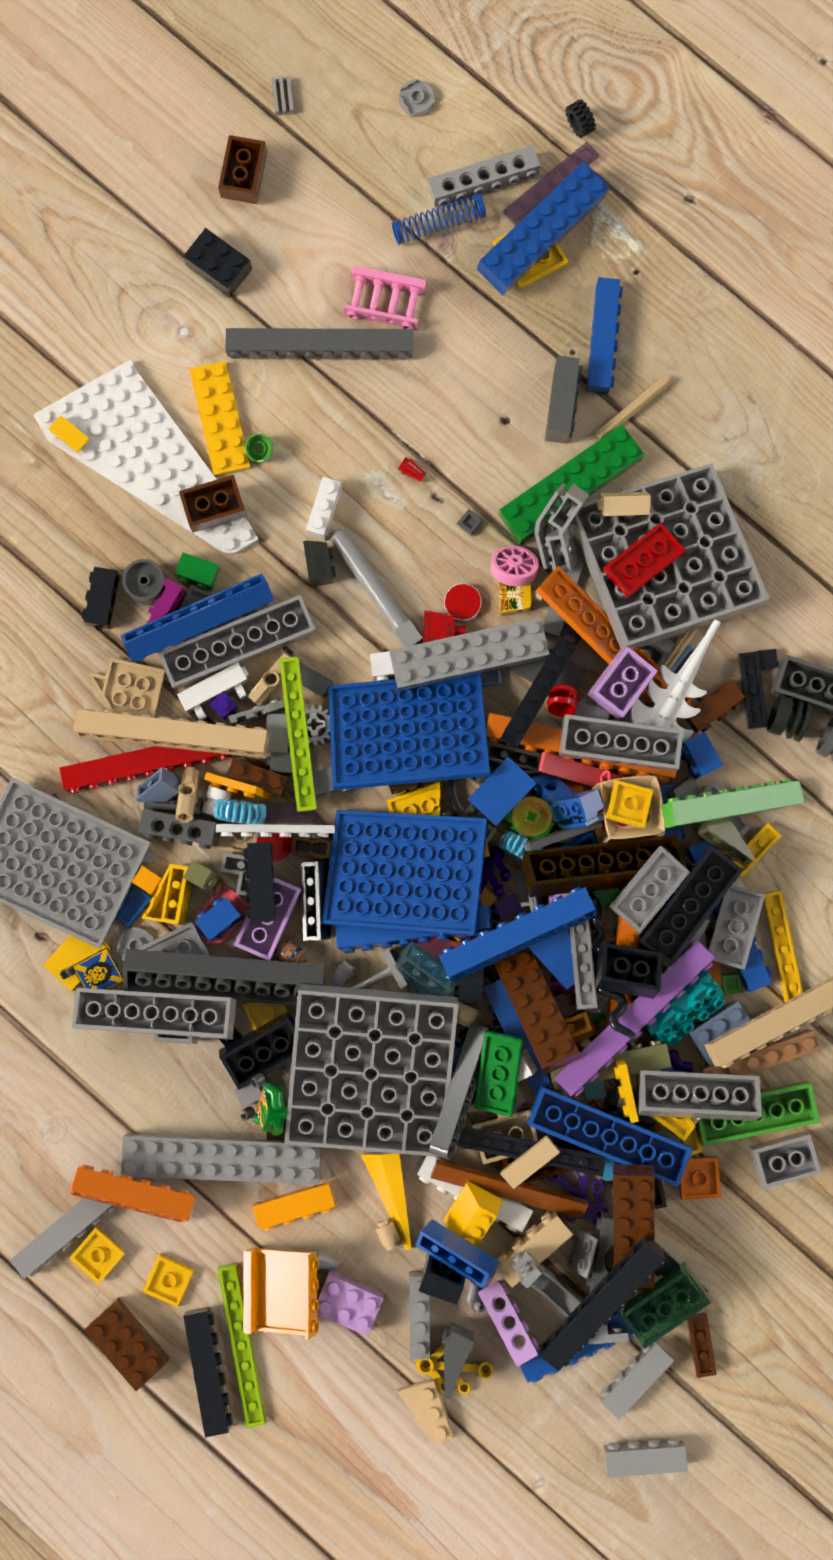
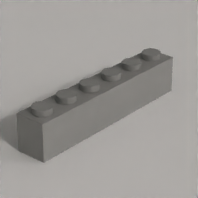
M83 1198L9 1261L23 1279L28 1275L31 1277L35 1276L41 1270L40 1265L44 1262L48 1265L57 1257L55 1253L59 1249L62 1251L66 1250L72 1244L71 1239L75 1236L79 1239L88 1231L86 1227L90 1223L94 1226L103 1218L101 1216L102 1213L106 1210L110 1213L117 1206Z

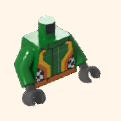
M257 1074L250 1081L253 1088L263 1087L256 1108L257 1114H255L254 1108L249 1106L242 1109L244 1114L240 1115L243 1121L252 1118L253 1122L261 1126L262 1131L271 1132L275 1136L283 1133V1126L288 1112L283 1085H272L270 1082L266 1083L264 1075Z

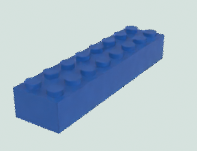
M583 161L479 260L476 270L503 296L606 197L610 187Z
M577 887L571 890L570 895L566 897L558 896L551 900V904L546 906L544 904L538 905L529 914H526V912L521 913L515 917L516 920L510 923L508 921L502 922L497 925V929L491 932L488 929L479 933V937L476 939L468 938L462 941L461 946L456 948L452 946L442 951L443 954L439 955V958L448 978L455 982L597 916L598 913L586 888L581 889V887Z
M540 1085L526 1121L528 1126L618 1163L654 1165L655 1178L677 1187L680 1184L692 1152V1148L684 1143L631 1123Z

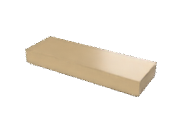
M546 1135L503 1169L500 1174L514 1189L559 1154L560 1150Z

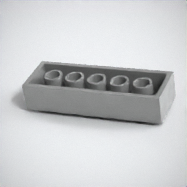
M565 714L563 717L559 756L675 772L679 769L684 730Z
M641 1070L636 1075L638 1116L756 1121L762 1116L760 1076Z

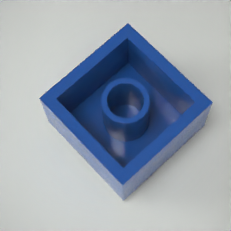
M705 731L682 743L680 758L687 762L688 773L690 776L695 777L696 780L723 766Z
M220 897L212 904L214 906L212 909L204 910L197 916L198 920L195 923L209 941H216L245 917L231 898Z

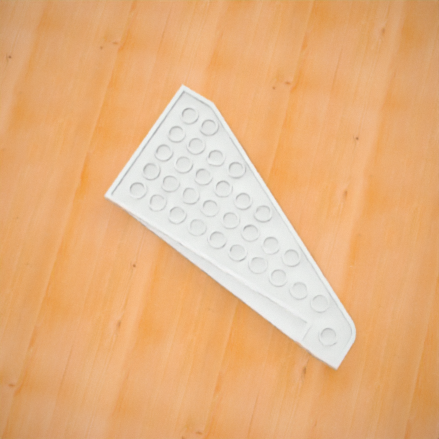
M131 359L33 414L50 443L220 552L228 555L237 554L259 541L245 517L194 533L191 531L179 491L217 479L142 379ZM60 415L90 439L79 454L48 429Z

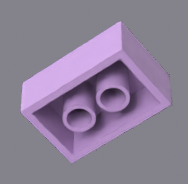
M627 646L620 649L587 693V696L616 719L622 718L657 673V670Z
M329 1270L317 1298L319 1301L317 1314L368 1337L383 1301L384 1293L333 1270Z

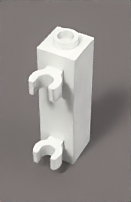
M235 663L180 692L177 696L188 714L195 711L198 719L203 721L207 716L202 706L212 702L223 691L227 694L236 690L241 700L247 697L242 685L249 682L247 679L249 673L245 666L241 667L239 663Z

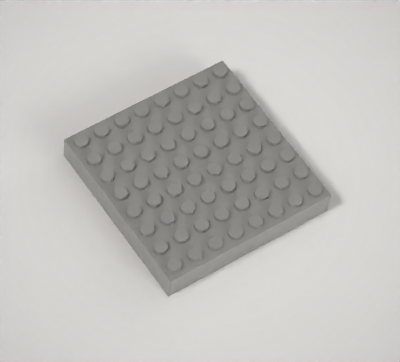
M712 463L621 491L649 493L651 495L650 515L603 516L600 510H598V499L584 503L571 522L620 649L628 646L631 650L647 646L711 625L714 619L720 622L763 608L770 600ZM661 522L687 551L627 598L602 569Z
M299 984L284 1144L439 1157L430 1154L429 1149L451 1082L459 1005L458 998Z

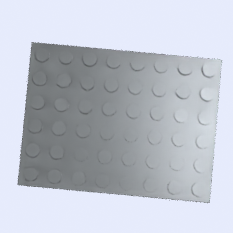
M11 778L0 800V902L101 949L128 894L132 881L137 875L152 843Z

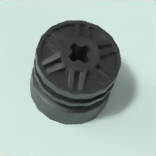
M779 694L768 718L767 732L781 736L786 729L787 739H791L793 736L794 741L800 742L810 725L813 705L808 702L804 704L803 701L799 700L793 707L792 697Z

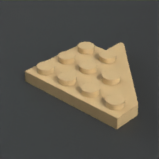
M109 658L105 676L89 672L91 680L112 712L115 714L128 712L133 714V716L146 714L155 718L166 675L164 669Z

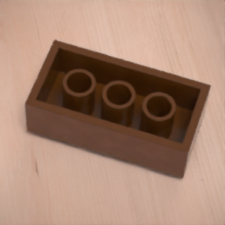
M119 1297L84 1329L85 1333L135 1391L140 1389L163 1368L170 1358Z

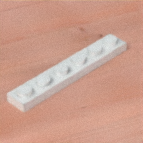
M217 824L216 833H221V836L231 837L233 833H241V837H253V833H260V837H272V833H279V837H291V834H298V837H310V834H317V837L326 838L329 837V834L335 833V825Z

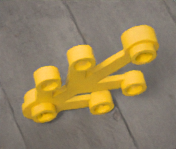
M441 1342V1346L430 1355V1359H417L416 1367L421 1374L430 1375L432 1379H436L439 1390L445 1393V1389L441 1388V1384L445 1383V1379L437 1372V1370H444V1361H437L444 1354V1344ZM483 1360L479 1364L465 1363L461 1372L478 1373L481 1378L488 1379L493 1375L494 1369L491 1362ZM424 1361H428L430 1365L428 1367H424L422 1363ZM487 1365L489 1369L488 1371H483L482 1367ZM459 1376L456 1382L459 1392L461 1394L469 1393V1382ZM466 1384L468 1388L466 1390H462L460 1388L461 1385Z

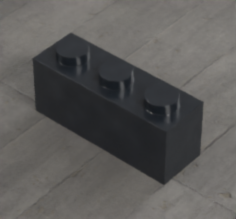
M94 567L93 572H90V590H87L85 596L87 606L82 612V620H84L83 622L87 626L110 629L120 578L117 570Z

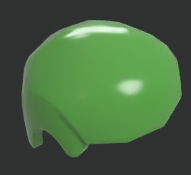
M264 434L252 435L245 444L246 455L250 460L258 463L267 461L271 458L274 451L271 439Z

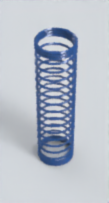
M481 194L472 195L471 200L466 197L465 201L463 199H460L459 203L455 201L454 205L449 203L448 207L444 204L443 210L438 206L437 211L432 208L431 212L429 210L426 211V215L421 212L420 217L417 213L414 218L410 215L409 221L406 217H404L403 222L400 219L392 221V229L397 244L404 243L399 221L404 228L407 242H409L405 219L410 227L413 240H415L411 227V218L416 226L418 237H421L416 215L419 218L425 237L426 232L422 222V214L426 219L430 235L432 231L428 222V212L432 218L434 230L437 233L433 210L438 217L440 229L443 231L439 217V208L443 214L446 228L449 229L444 207L448 210L451 225L454 228L450 204L454 209L459 226L460 221L456 212V203L460 208L463 223H466L461 201H463L466 207L469 222H471V216L467 207V199L471 204L474 219L477 220L472 201L473 197L479 217L481 219L486 217V208Z

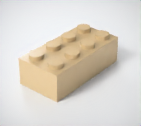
M547 1210L541 1215V1220L536 1225L532 1223L525 1230L526 1233L521 1238L518 1236L510 1243L511 1247L506 1251L504 1249L495 1256L500 1261L497 1271L511 1288L520 1281L519 1274L513 1269L511 1264L513 1262L512 1258L517 1252H523L526 1249L541 1263L573 1235L569 1226L557 1212Z

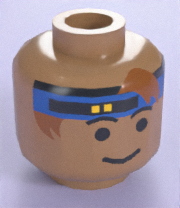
M294 941L284 942L277 952L279 962L305 964L307 961L306 949Z

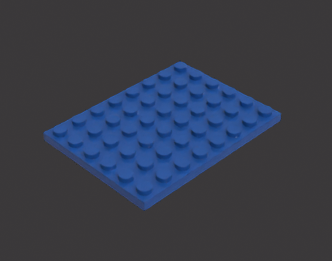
M480 673L398 691L395 679L328 686L332 786L334 791L490 776Z
M336 810L335 833H333L322 924L476 936L488 820L486 818Z

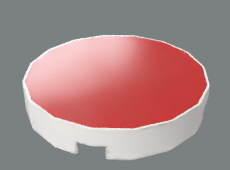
M465 583L456 584L451 587L444 599V607L447 614L454 616L457 621H469L475 618L480 612L482 604L481 595L478 590L472 585Z

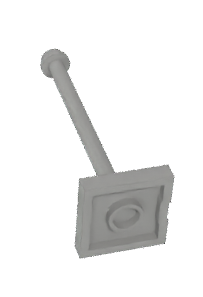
M392 948L382 953L388 964L387 969L351 988L366 989L389 976H394L401 989L411 983V980L395 949ZM296 1013L294 1014V1016H292L294 1024L296 1020Z

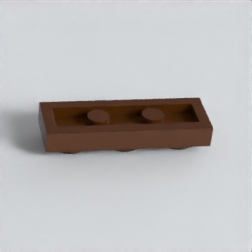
M706 1312L686 1315L696 1377L717 1375Z

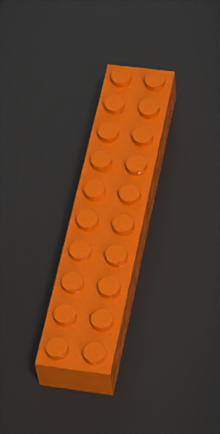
M489 713L486 724L487 741L510 746L501 741L500 738L511 718ZM532 722L518 748L559 756L562 729ZM562 757L589 766H599L598 769L617 770V774L625 776L629 774L656 776L660 784H666V782L675 779L677 772Z

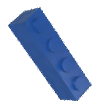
M433 1219L420 1231L415 1245L482 1289L494 1277L500 1263L494 1257Z

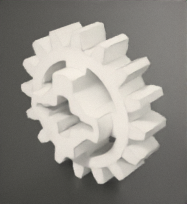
M313 704L310 710L305 706L306 716L310 714V718L306 721L307 730L312 738L308 737L309 745L311 742H314L315 747H317L318 742L324 745L325 738L331 739L329 736L330 715L327 716L329 710L322 711L321 705H319L318 709H315ZM317 714L322 715L326 719V721L320 720ZM314 721H316V723L319 725L316 726V730H313L312 727H309L310 725H313ZM326 729L325 733L319 737V733Z

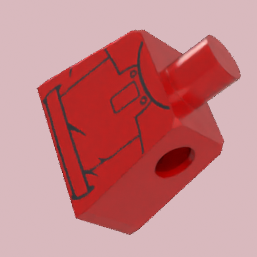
M424 610L423 643L465 634L466 626H454V616Z

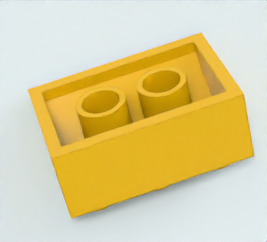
M467 1181L444 1217V1222L450 1231L477 1247L497 1218L503 1200Z

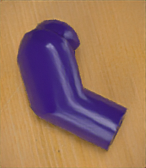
M672 1049L669 1051L673 1069L692 1072L693 1062L682 1061L678 1056L679 1052Z

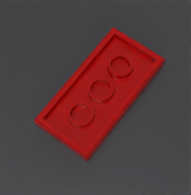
M660 522L604 566L602 570L622 593L629 598L681 557L687 550Z

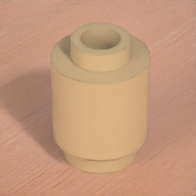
M387 1218L377 1223L378 1227L375 1230L382 1246L387 1251L401 1244V1238L393 1220L389 1221Z

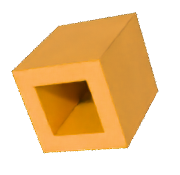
M142 866L132 883L149 894L155 895L163 877L146 866Z

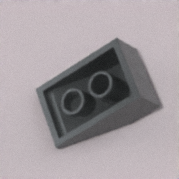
M451 1322L450 1327H445L442 1334V1343L444 1344L445 1398L447 1399L450 1398L474 1344L473 1332Z

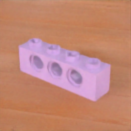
M498 1280L479 1291L478 1294L516 1366L519 1367L538 1356L537 1350L540 1348L535 1338L530 1339L527 1333L530 1329L524 1319L520 1320L517 1314L520 1312L515 1301L511 1302L507 1295L510 1294V1291L505 1282L501 1284ZM498 1298H503L506 1302L505 1308L502 1310H498L495 1307V1301ZM508 1316H512L516 1321L515 1326L511 1329L507 1328L504 1323ZM517 1335L524 1336L526 1342L523 1347L515 1345L514 1339Z

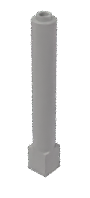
M339 528L331 534L330 541L393 629L394 634L403 647L423 642V637L411 620L404 614L346 529L341 530Z

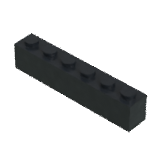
M209 1307L186 1311L183 1318L205 1438L229 1433L231 1425H233L232 1413H228L227 1405L230 1404L228 1392L225 1393L224 1391L226 1378L225 1373H221L220 1365H222L221 1352H217L216 1345L219 1344L217 1332L213 1330V1325L215 1324L214 1313L210 1312Z

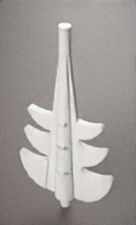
M714 619L702 641L677 674L671 672L665 665H661V676L668 687L662 689L651 680L648 683L647 689L654 706L647 707L637 698L630 708L632 723L684 730L682 743L692 735L693 730L683 729L675 720L677 717H693L701 711L699 708L689 706L685 698H698L707 694L706 690L697 688L692 682L721 622Z

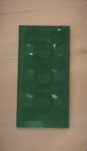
M684 1262L656 1281L655 1289L646 1288L626 1302L620 1310V1316L645 1349L711 1304L707 1291Z

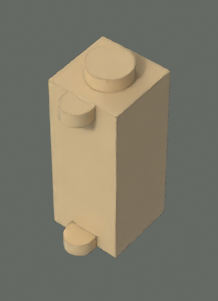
M647 492L601 493L597 507L603 516L650 515L651 495Z

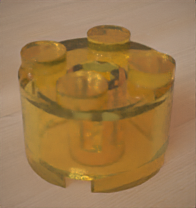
M537 797L523 798L515 805L511 814V822L514 829L524 837H537L543 834L549 828L552 821L551 808L544 800ZM528 812L536 815L535 822L527 820Z

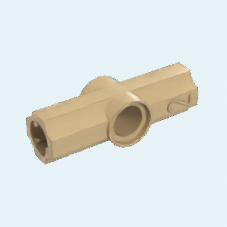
M283 653V655L279 659L290 657L287 654ZM279 659L270 670L264 673L263 678L247 695L255 704L262 705L271 693L280 687L282 679ZM275 675L277 681L274 684H268V677Z
M187 767L183 770L181 784L178 787L179 796L175 817L181 823H188L190 820H193L194 808L197 803L200 772L194 767Z

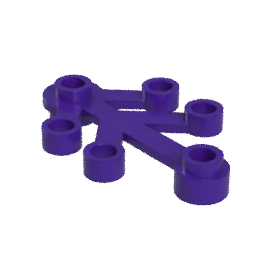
M491 846L488 848L490 856L484 858L483 865L486 864L482 873L480 896L489 880L494 896L502 897L505 894V889L502 884H499L492 870L496 865L500 871V878L504 882L511 880L512 874L502 861L504 858L503 850L498 846Z
M576 1171L579 1177V1190L562 1176L563 1173L558 1174L555 1178L552 1176L548 1177L550 1181L558 1182L572 1196L588 1200V1211L585 1212L582 1219H590L596 1224V1212H608L607 1208L602 1205L601 1191L603 1190V1184L600 1180H594L591 1183V1188L594 1191L593 1204L588 1199L587 1177L589 1174L586 1173L584 1176H580L579 1172ZM595 1183H600L601 1185L598 1190L594 1189ZM565 1215L566 1220L570 1223L575 1222L577 1219H579L575 1217L573 1219H569L567 1217L568 1215Z

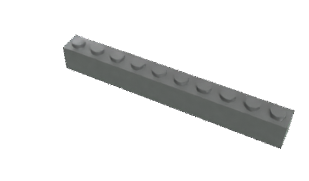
M226 328L225 350L227 356L233 359H240L241 357H249L251 359H259L260 357H268L269 359H278L279 357L315 359L316 357H324V359L331 360L335 357H342L343 359L350 360L353 357H361L364 360L372 358L407 360L413 358V329Z

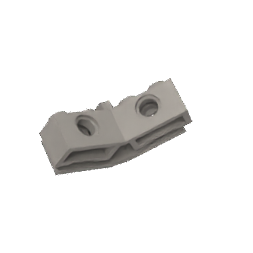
M562 483L537 519L534 533L543 569H547L549 565H552L554 570L559 565L567 572L572 571L578 563L569 525L589 497V494L575 484L567 491L564 489L566 485ZM562 498L563 503L561 506H556L559 499ZM549 512L552 514V516L548 520V523H550L549 533L547 534L545 524L547 513Z

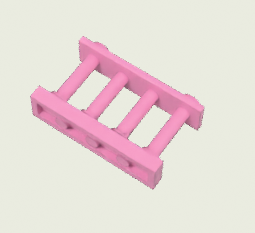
M353 265L352 280L356 282L352 304H344V314L351 319L361 318L400 326L403 329L417 330L418 319L413 318L418 295H425L426 280ZM366 283L374 285L370 309L359 307L363 285ZM383 287L393 290L388 313L377 311ZM402 290L411 293L406 317L395 315L399 294Z

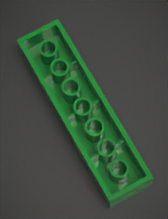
M621 424L499 509L498 516L519 545L535 535L537 519L562 483L566 485L564 489L567 491L575 484L589 494L590 497L642 461L644 452L624 425ZM562 498L559 499L556 506H561L563 503ZM549 512L547 513L545 524L546 527L550 525V523H548V520L552 516V514Z

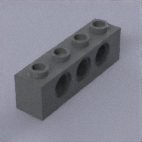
M143 809L138 832L145 833L144 837L156 839L157 835L162 836L163 841L174 842V839L181 840L180 844L192 846V843L195 842L199 843L201 848L210 849L211 846L218 845L220 833H216V825L220 823L194 818L188 823H181V821L176 820L175 815ZM163 821L164 829L160 831L159 824ZM179 825L183 827L180 835L177 834V827ZM199 828L201 835L199 838H196L195 831Z

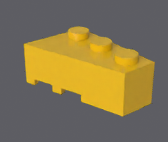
M175 864L169 865L155 896L152 897L151 903L141 919L177 925L186 924L193 884L184 879L183 876L189 867Z

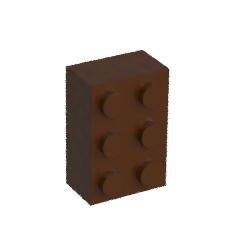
M229 135L218 185L221 198L257 204L268 153L265 141Z
M234 475L179 491L187 521L193 533L247 517Z

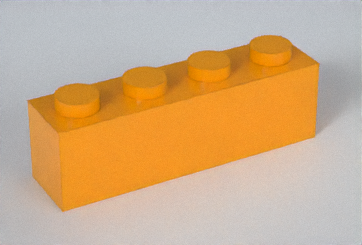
M329 1180L319 1185H313L254 1203L252 1207L259 1230L269 1231L276 1228V1225L280 1223L289 1225L300 1217L303 1220L314 1216L313 1213L321 1211L322 1214L331 1212L333 1207L336 1206V1201Z

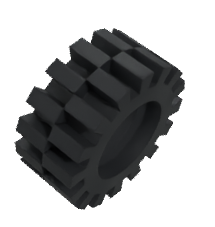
M582 99L566 107L567 121L570 122V127L573 128V132L576 133L577 137L583 138L596 129L595 118L592 117L593 113L590 112L589 106L587 107V103Z

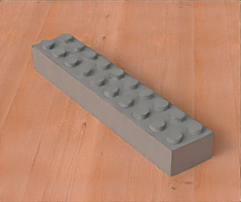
M127 1133L123 1136L121 1175L147 1178L319 1185L322 1147L284 1144L285 1140Z

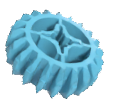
M218 799L214 806V817L228 822L262 824L265 822L267 814L264 804L251 801Z
M506 831L500 839L499 847L522 861L524 851H531L525 850L523 845L524 842L530 840L517 833Z

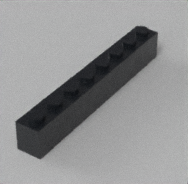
M567 624L500 738L501 741L515 749L518 748L582 639L569 624Z
M644 1235L540 1345V1357L557 1371L563 1366H568L572 1357L583 1350L585 1343L597 1335L598 1329L602 1325L608 1324L613 1313L620 1311L625 1301L636 1294L638 1287L650 1279L651 1273L655 1269L662 1267L665 1261L664 1250Z

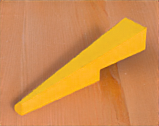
M384 1152L362 1154L363 1161L391 1220H393L405 1250H412L400 1154Z

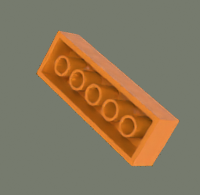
M85 1164L77 1167L74 1172L68 1192L69 1195L180 1223H185L190 1219L195 1196H191L190 1191L180 1189L176 1192L171 1190L172 1187L162 1184L158 1187L152 1186L153 1182L141 1179V1181L137 1182L133 1181V1177L123 1174L119 1177L113 1176L114 1172L104 1169L100 1172L94 1171V1167Z

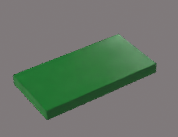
M489 1030L484 1032L474 1108L508 1117L514 1115L524 1038Z

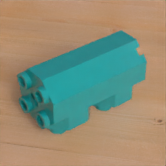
M701 970L697 974L699 979L693 985L687 984L683 988L685 992L677 1000L673 997L668 1002L671 1006L664 1013L659 1011L655 1015L656 1020L649 1027L646 1024L643 1026L648 1034L652 1035L654 1040H661V1043H668L670 1046L676 1045L686 1034L693 1031L694 1019L705 1021L712 1013L724 1005L725 1000L723 997L725 994L720 986L712 980V976L707 971Z

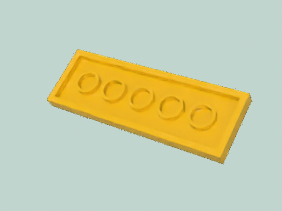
M226 360L190 368L213 475L218 477L251 469L249 458L245 452L244 436Z

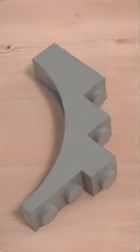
M526 1249L523 1252H517L512 1258V1267L519 1274L521 1283L526 1288L530 1286L542 1294L566 1317L582 1302L557 1275L554 1276Z

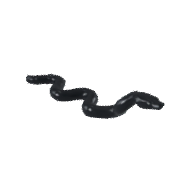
M589 891L588 894L598 913L597 916L592 918V923L597 932L591 939L592 954L597 959L600 944L605 939L608 929L602 920L603 909L594 892ZM596 989L600 995L618 1002V1006L609 1016V1024L616 1032L629 1037L631 1045H634L637 1035L631 1029L620 1024L618 1020L628 1008L626 997L622 993Z

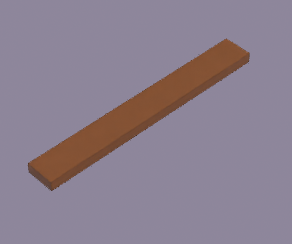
M436 1159L431 1172V1178L461 1187H464L467 1181L495 1196L579 1219L583 1218L589 1205L588 1200L523 1182L513 1189L501 1176Z

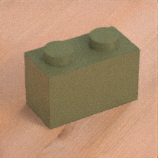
M192 861L183 876L184 879L213 896L219 893L223 887V878L195 861Z

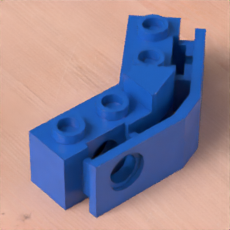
M541 772L531 777L537 783L530 791V794L534 796V798H531V802L555 826L562 829L585 827L604 818L603 814L598 815L597 812L604 808L598 789L574 793L556 776Z

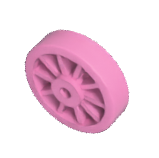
M515 545L504 546L496 550L492 555L490 570L492 575L503 584L524 586L536 578L539 561L536 555L527 548Z

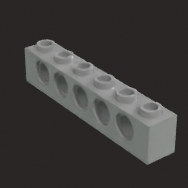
M532 145L428 178V190L434 207H443L444 204L448 205L450 202L460 201V199L465 200L466 197L478 193L483 194L491 189L497 190L504 185H513L526 178L532 179L539 174L540 163ZM520 165L523 168L518 169L515 166ZM504 171L505 174H499L498 172ZM485 176V177H487L488 179L483 180V179H481L480 177ZM469 182L470 185H464L463 183ZM450 187L453 190L447 191L446 188Z

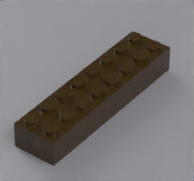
M677 835L524 851L521 862L529 897L570 893L571 890L577 887H581V889L586 888L587 891L626 887L659 846L667 850L684 867L687 868Z

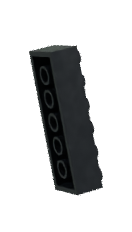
M710 845L707 846L689 870L690 874L666 901L639 937V942L649 950L663 953L662 959L671 966L743 872L741 867Z

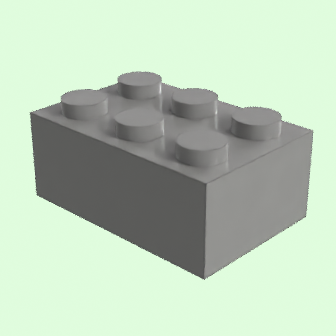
M805 1131L748 1147L758 1183L764 1189L821 1174L811 1135Z

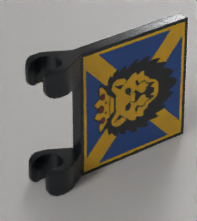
M107 947L60 972L62 979H66L76 973L83 988L110 990L123 983V976Z

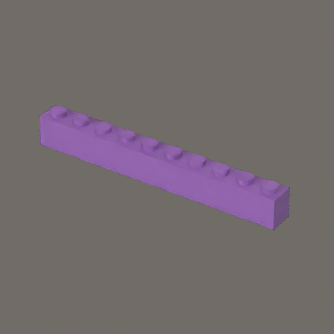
M697 940L661 975V989L656 997L651 999L639 996L618 1019L619 1023L634 1031L638 1038L642 1034L640 1029L645 1024L649 1027L656 1020L655 1015L659 1011L664 1013L671 1006L668 1002L673 997L677 1000L685 992L683 988L687 984L693 985L699 979L697 974L701 970L706 972L713 965L711 961L715 957ZM609 1025L580 1053L581 1059L568 1064L554 1080L569 1096L573 1094L578 1096L585 1089L583 1084L587 1080L592 1082L599 1075L597 1071L602 1066L607 1068L614 1061L611 1057L616 1052L620 1055L628 1047L626 1043L630 1038L616 1032Z

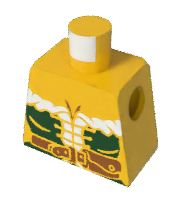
M499 582L500 616L528 612L531 609V602H542V597L536 591H531V583L524 586H509Z

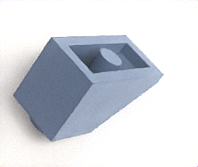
M161 767L138 786L136 800L138 802H167L178 794L180 778L164 767Z

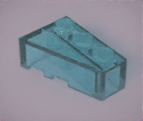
M413 941L401 951L395 967L409 984L412 983L417 989V994L447 996L453 991L456 981L454 982L448 978L442 962Z

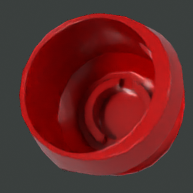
M567 683L555 685L551 689L547 700L549 713L556 717H564L565 714L573 715L580 702L578 692L572 685Z

